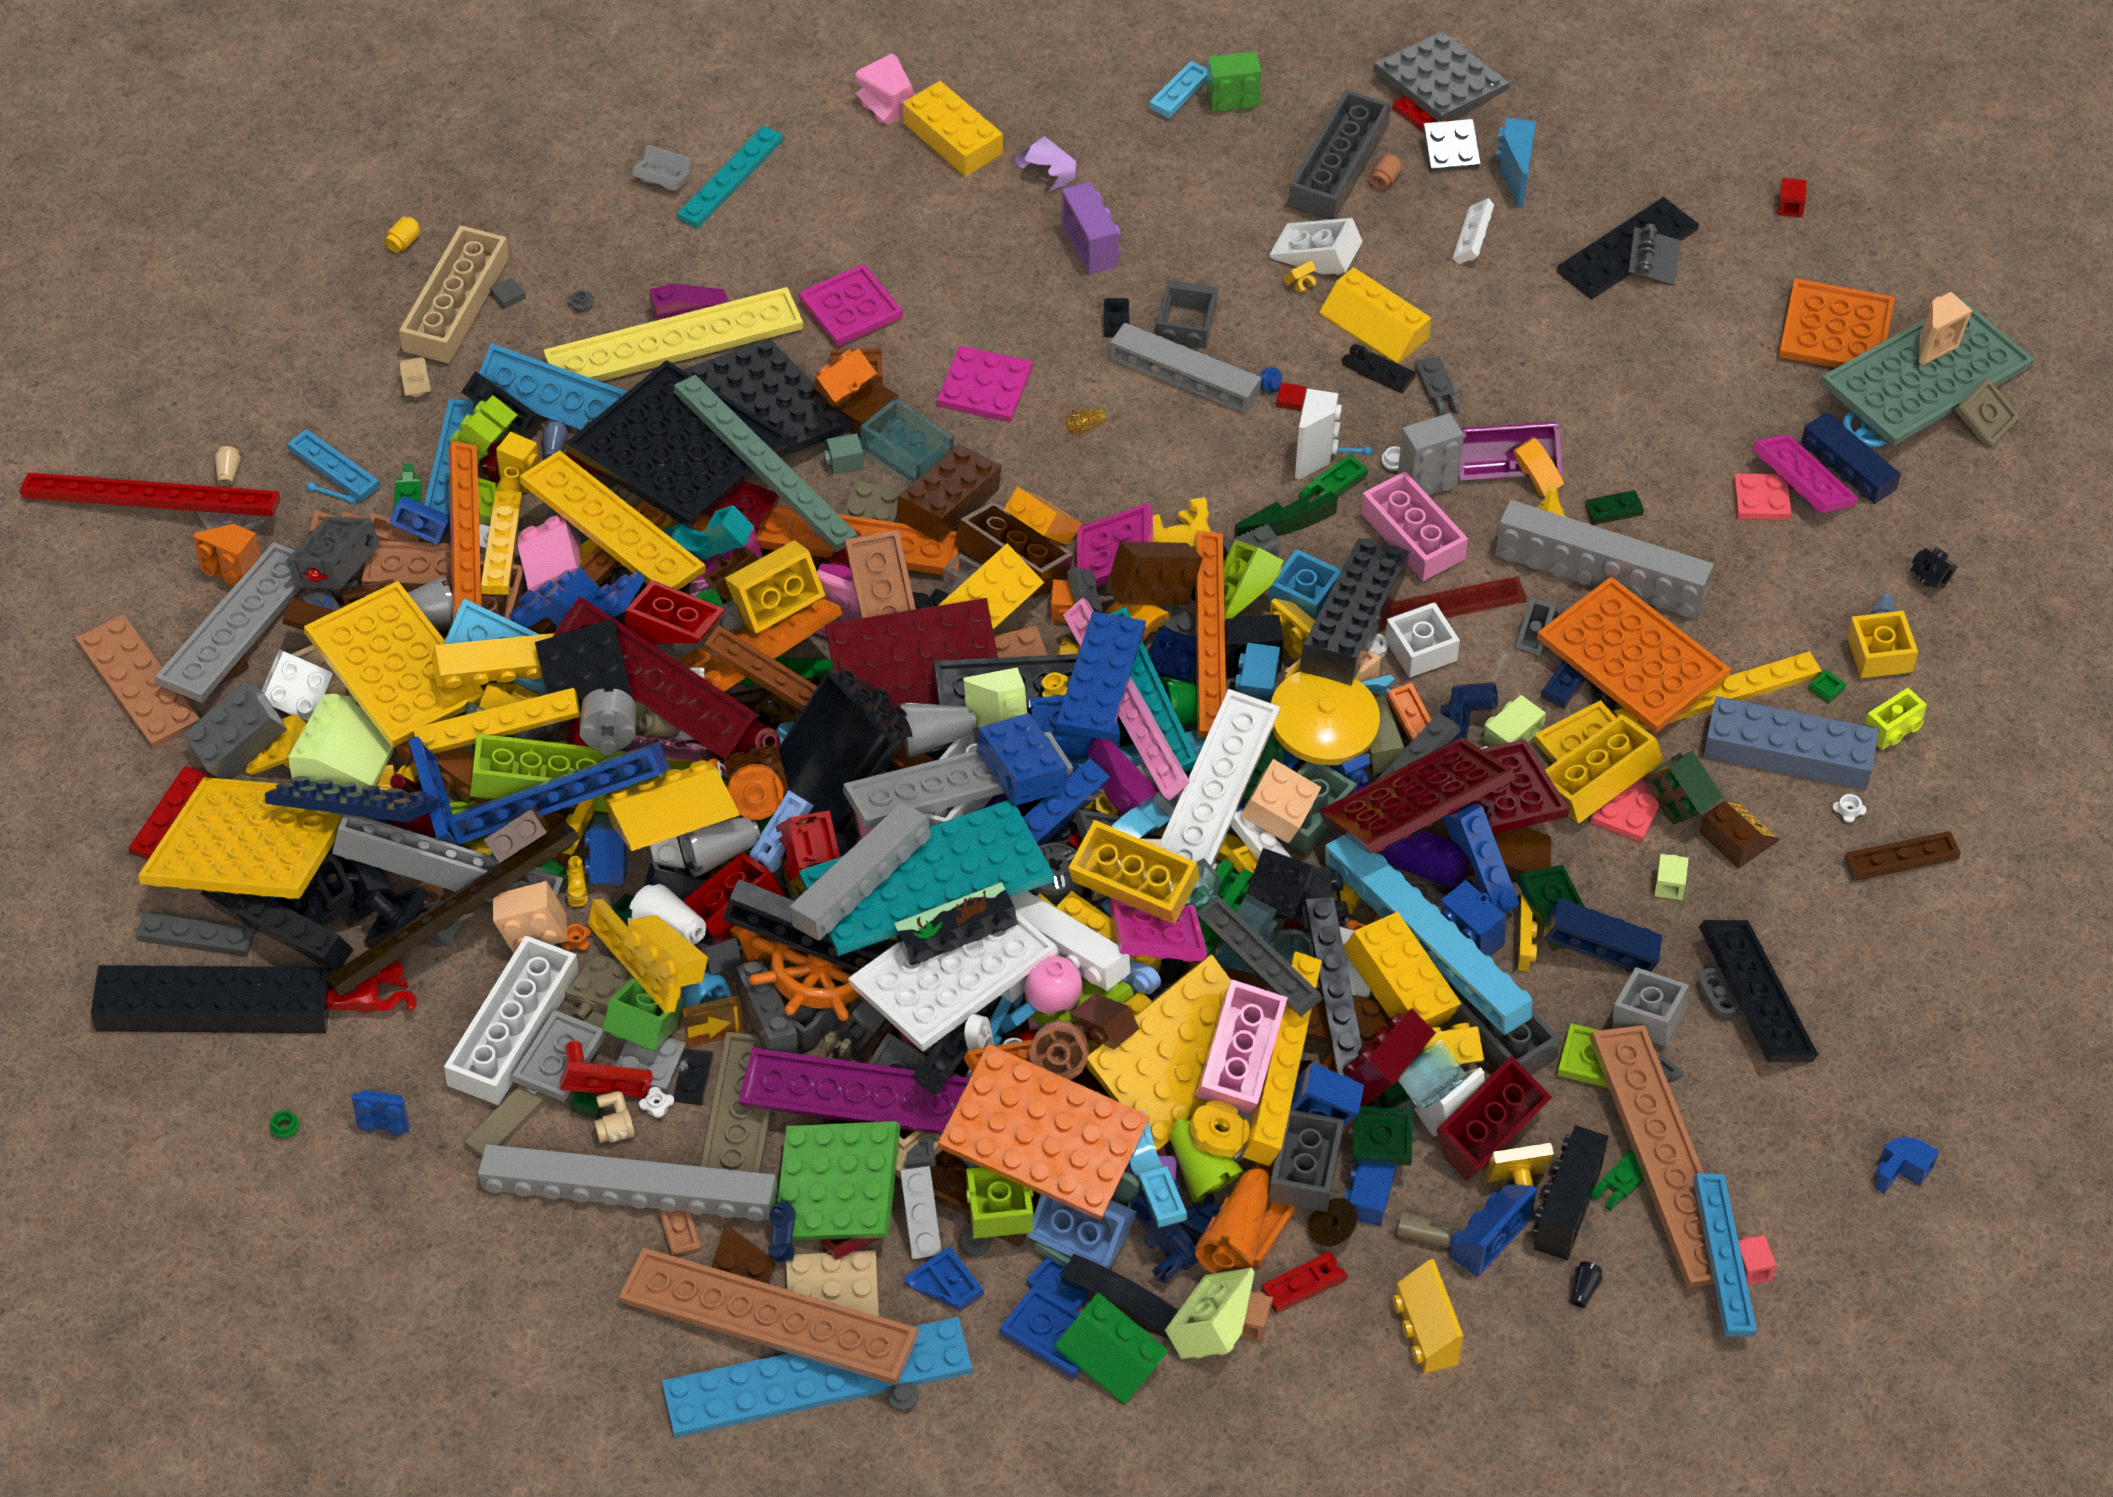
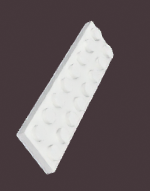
M1228 689L1188 778L1190 783L1184 788L1162 837V848L1197 862L1200 878L1193 892L1199 894L1203 889L1280 713V706Z

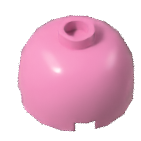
M1058 955L1047 957L1039 962L1026 976L1024 981V991L1027 995L1028 1003L1036 1010L1046 1014H1055V1011L1064 1009V1013L1072 1010L1078 1004L1082 994V978L1076 965L1069 959Z

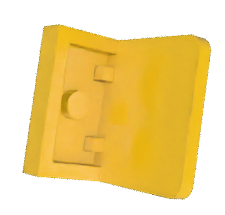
M296 714L281 719L287 730L247 764L246 772L253 776L281 764L290 769L288 756L307 723Z
M1469 1023L1453 1025L1452 1029L1447 1031H1441V1027L1432 1028L1436 1034L1422 1049L1425 1070L1484 1061L1478 1026L1470 1027Z

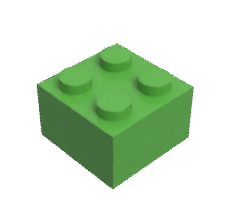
M1256 52L1208 57L1206 92L1212 112L1260 106L1262 71Z
M632 978L609 1000L602 1030L611 1033L616 1038L627 1039L637 1043L641 1048L655 1051L677 1029L684 998L680 997L678 999L675 1012L665 1013L638 981Z

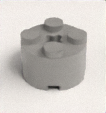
M597 689L589 693L583 699L581 706L579 732L581 739L591 748L599 750L603 755H612L616 751L627 747L636 736V705L633 698L626 692L618 689H613V692H604V689Z

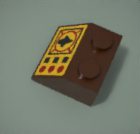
M1723 801L1704 814L1700 834L1738 869L1779 841V838L1740 803Z

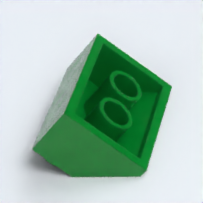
M1100 1293L1094 1296L1054 1345L1057 1351L1123 1405L1126 1404L1168 1352L1164 1346Z

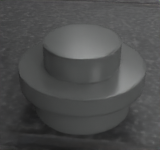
M909 1382L893 1385L888 1391V1402L896 1410L907 1411L913 1408L918 1401V1391Z

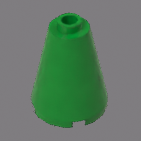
M1161 677L1160 681L1182 728L1197 725V685L1169 677Z

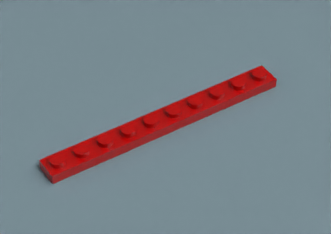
M31 472L27 473L19 490L22 498L266 517H274L281 500L279 491Z

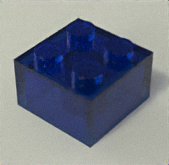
M1159 627L1147 652L1159 678L1169 677L1197 685L1196 638Z

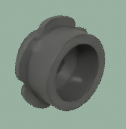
M578 290L569 297V304L577 312H586L591 309L594 297L590 292Z

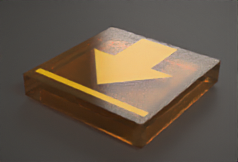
M739 996L682 1009L687 1048L725 1040L726 1032L743 1033Z

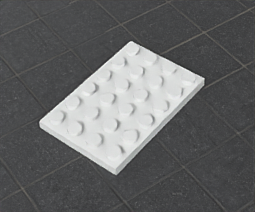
M1016 911L1018 925L912 966L909 965L899 943H897L848 979L850 986L920 1050L925 1051L966 1021L971 1014L977 1013L1026 977L1043 959L1056 955L1057 946Z

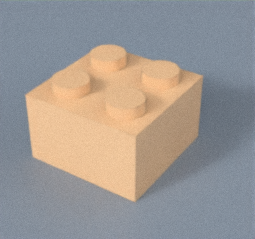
M1273 759L1259 779L1240 816L1289 844L1300 829L1321 787Z
M547 881L501 892L493 898V922L513 954L525 935L550 945L567 941V914Z

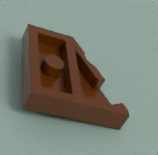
M725 1225L711 1267L770 1284L775 1269V1260L730 1226Z

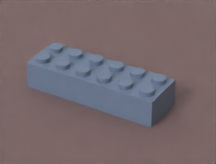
M1716 696L1703 757L1867 790L1879 728Z

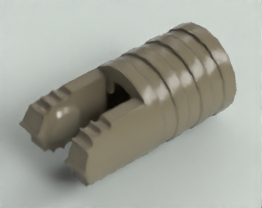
M829 1032L826 1034V1058L852 1061L851 1040L845 1039L841 1042L837 1041L835 1033Z
M1403 1210L1397 1236L1422 1243L1427 1242L1447 1246L1451 1241L1450 1237L1454 1231L1450 1224Z

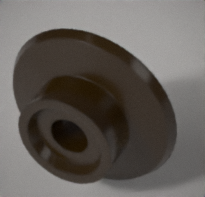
M1336 1198L1329 1201L1327 1212L1315 1210L1309 1221V1234L1312 1240L1326 1247L1336 1246L1347 1241L1357 1225V1211L1354 1205L1348 1200Z

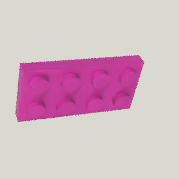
M1789 434L1756 440L1752 450L1759 455V458L1769 464L1780 478L1786 480L1797 494L1809 501L1816 511L1826 513L1853 507L1859 499Z

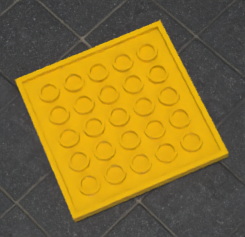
M204 777L138 874L140 884L300 899L334 844L338 827L344 814L265 804V793L275 789L278 783Z

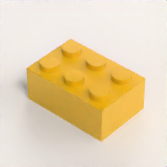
M795 540L725 578L743 624L756 634L826 596L809 550Z

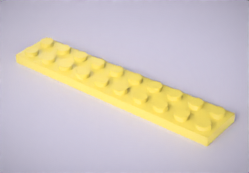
M785 287L544 349L543 352L546 363L602 382L658 367L666 360L675 363L802 330L803 321L788 288Z

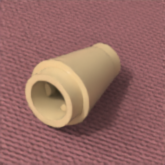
M220 447L215 454L217 483L220 486L233 485L241 461L239 451L234 447Z

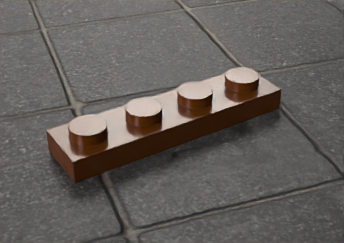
M1951 831L1847 852L1844 860L1853 880L1857 881L1958 860L1961 852Z

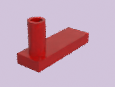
M570 1041L565 1045L567 1064L559 1080L561 1090L598 1094L620 1091L623 1096L645 1098L653 1080L652 1070L585 1063L583 1047L579 1041Z

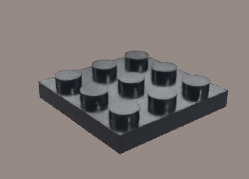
M611 619L535 642L547 694L574 688L577 692L580 713L583 699L597 689H604V692H613V689H618L626 692L635 700L615 620Z

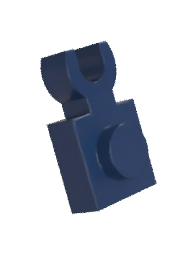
M1210 1194L1205 1198L1203 1207L1194 1204L1187 1211V1220L1178 1223L1188 1235L1199 1240L1212 1218L1217 1216L1224 1201L1220 1205L1214 1206V1195Z

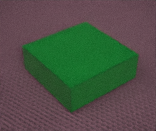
M1825 669L1809 684L1808 690L1830 704L1846 690L1847 684Z

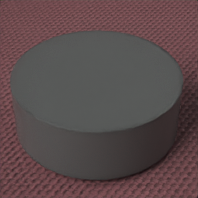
M971 1227L961 1235V1249L970 1257L983 1256L990 1249V1237L973 1239Z

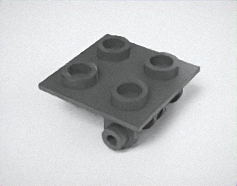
M1647 224L1643 229L1634 227L1628 272L1665 284L1675 285L1681 240L1658 234L1657 229H1655L1656 226L1653 224Z

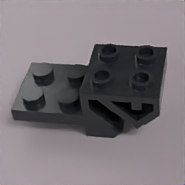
M327 855L300 899L276 897L273 900L323 927L338 917L351 927L375 911L365 903L367 896L373 890L378 889L390 901L395 899L397 895L384 869L372 867L351 859H346L344 866H342L337 856Z

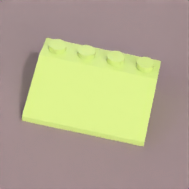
M335 693L323 694L288 756L292 779L294 777L306 776L309 777V781L329 779L333 781V784L353 782L356 783V787L376 785L395 747L392 748L364 710L356 704V700L353 697Z

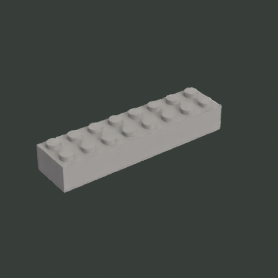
M1510 500L1500 521L1495 555L1502 557L1506 561L1518 562L1527 565L1529 568L1540 569L1552 573L1554 576L1565 577L1582 585L1598 587L1612 576L1645 603L1653 605L1658 609H1666L1679 613L1683 617L1698 619L1706 601L1714 563L1513 500Z

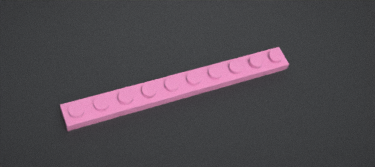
M1081 598L1063 614L1080 647L1091 614L1094 612L1090 603L1084 598ZM1130 676L1119 711V717L1162 795L1171 800L1190 781Z

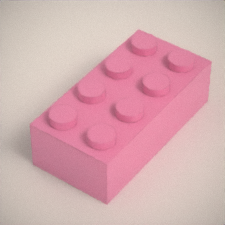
M1406 471L1363 492L1361 514L1390 546H1398L1403 550L1410 551L1407 564L1422 581L1466 559L1468 538Z
M1231 980L1224 994L1195 1097L1207 1101L1227 1102L1241 1112L1252 1114L1259 1101L1288 997Z

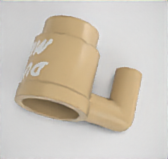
M615 1091L597 1096L599 1108L614 1104L616 1113L602 1116V1119L594 1121L599 1142L611 1143L635 1137L633 1124L623 1094L620 1091Z

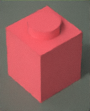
M1765 1235L1758 1237L1746 1236L1740 1239L1738 1242L1747 1285L1773 1280L1776 1263Z

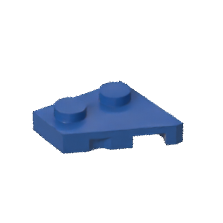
M950 1246L903 1278L906 1286L959 1311L985 1294L983 1288Z

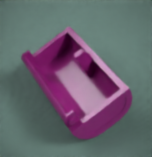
M1559 421L1460 428L1464 434L1458 480L1530 476L1522 472L1513 450L1531 438L1537 439L1551 458L1559 474L1563 473Z

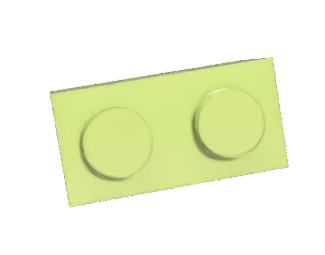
M1520 695L1513 702L1509 701L1502 709V712L1496 717L1492 716L1486 721L1483 742L1490 747L1523 739L1529 742L1534 738V734L1544 729L1546 713Z

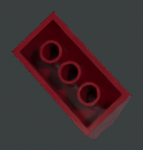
M1512 1055L1436 1129L1446 1160L1466 1181L1479 1172L1490 1161L1493 1152L1500 1151L1552 1098Z

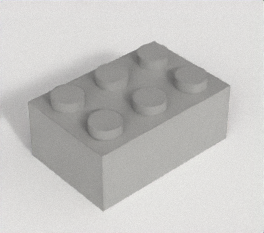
M1451 413L1402 428L1397 475L1406 471L1428 496L1440 491H1449L1458 486L1464 434Z

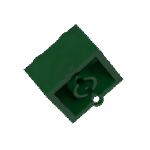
M1693 751L1683 755L1681 752L1671 757V760L1664 762L1643 778L1649 793L1656 798L1662 807L1664 816L1672 824L1700 815L1723 798Z

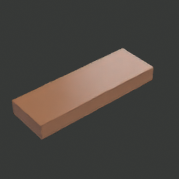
M658 1209L671 1255L681 1257L700 1252L701 1245L691 1213L676 1210L666 1212Z

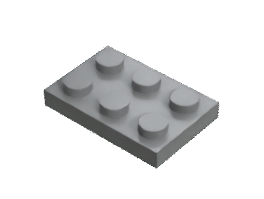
M554 1010L512 1074L513 1082L564 1102L571 1092L569 1090H561L559 1082L567 1064L565 1045L570 1041H579L583 1047L585 1063L589 1064L606 1037L605 1031L600 1027Z

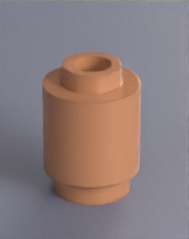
M1391 154L1381 156L1370 172L1369 182L1374 188L1385 190L1392 185L1402 170L1399 158Z

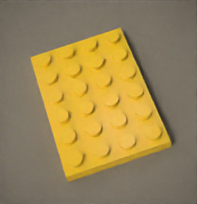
M399 581L304 626L305 635L392 748L415 737V727L451 719L480 704L485 692L480 685H473V683L461 684L456 688L437 687L431 657L435 645H442L445 640Z
M1212 954L1199 962L1134 1016L1140 1028L1115 1050L1102 1044L1092 1050L1087 1057L1086 1065L1111 1099L1140 1112L1145 1111L1150 1116V1130L1156 1151L1171 1140L1169 1134L1173 1131L1171 1126L1185 1117L1190 1121L1196 1109L1205 1106L1209 1102L1197 1098L1195 1095L1224 994L1231 982Z

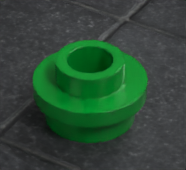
M288 1110L278 1111L270 1120V1131L277 1138H290L297 1133L299 1120L295 1114ZM283 1124H289L287 1127H280Z

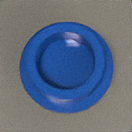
M1270 367L1260 373L1261 388L1268 393L1277 391L1282 383L1280 370Z

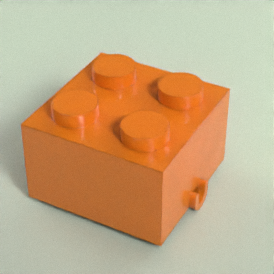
M859 348L854 352L849 349L838 357V361L834 366L831 367L830 364H827L817 372L818 375L814 377L816 380L813 385L828 400L832 407L835 405L838 407L845 401L853 399L855 394L874 380L877 373Z

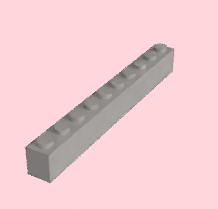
M489 1144L485 1146L478 1172L482 1189L491 1193L507 1192L516 1193L519 1196L535 1195L544 1196L548 1199L563 1198L581 1203L587 1201L601 1202L609 1206L616 1204L629 1205L638 1209L645 1207L657 1208L666 1212L675 1210L686 1211L695 1215L713 1214L724 1218H748L752 1221L770 1220L769 1214L775 1205L778 1193L776 1175Z

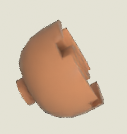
M1057 1020L1048 1022L1037 1031L1031 1042L1029 1056L1032 1064L1070 1080L1079 1075L1087 1063L1089 1044L1086 1035L1078 1026L1071 1022Z

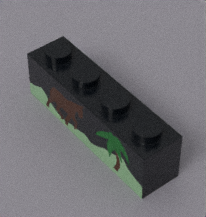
M1002 882L894 923L897 941L910 966L925 962L930 958L953 951L965 944L979 941L984 937L1018 925L1015 906Z

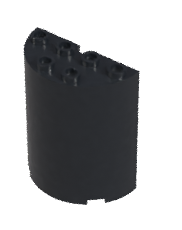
M842 669V671L828 670L779 746L789 791L813 805L809 814L830 811L835 834L845 833L855 818V811L843 793L844 783L884 774L910 735V725L906 719L907 713L890 700L891 696L889 693L881 688H874L856 678L851 671Z

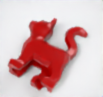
M401 960L384 967L378 975L360 983L350 993L339 996L333 989L328 991L326 1004L329 1010H353L365 1014L373 1011H388L399 1002L406 1001L407 1010L413 1011L417 1004V998L410 991L401 990L392 994L387 1000L382 1001L379 999L381 983L408 989V983L404 980V967Z

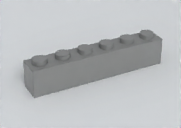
M1125 322L1110 342L1111 360L1247 414L1260 395L1261 377Z
M901 802L789 906L793 927L818 941L828 932H831L838 922L854 910L856 905L865 897H868L884 879L889 878L892 872L902 862L907 861L917 848L928 841L931 836L928 816Z

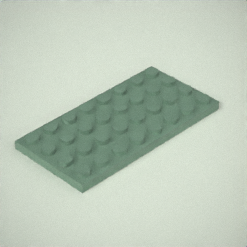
M1961 298L1960 300L1972 310L1958 348L1921 365L1919 363V337L1923 329V322L1925 320L1923 319L1823 375L1820 384L1888 443L1895 446L1954 412V409L1982 380L1989 378L1997 387L2032 367L2035 359Z

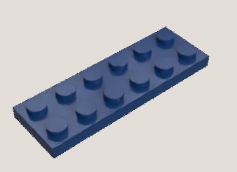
M1092 612L1056 722V731L1111 740L1145 631L1146 620Z

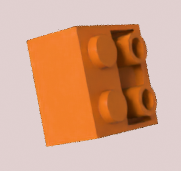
M235 524L196 532L193 535L200 570L208 576L214 575L222 578L230 585H236L261 557L256 533Z

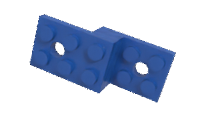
M581 567L571 572L566 570L553 582L547 580L538 590L534 592L529 590L519 599L520 605L510 613L509 617L511 621L525 628L549 617L559 628L579 596L611 617H615L626 611L645 578L637 571L629 576L625 574L611 586L606 584L599 589Z

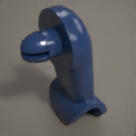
M782 1201L775 1204L769 1214L772 1225V1245H768V1251L777 1262H787L795 1257V1249L791 1243L796 1211L789 1202Z

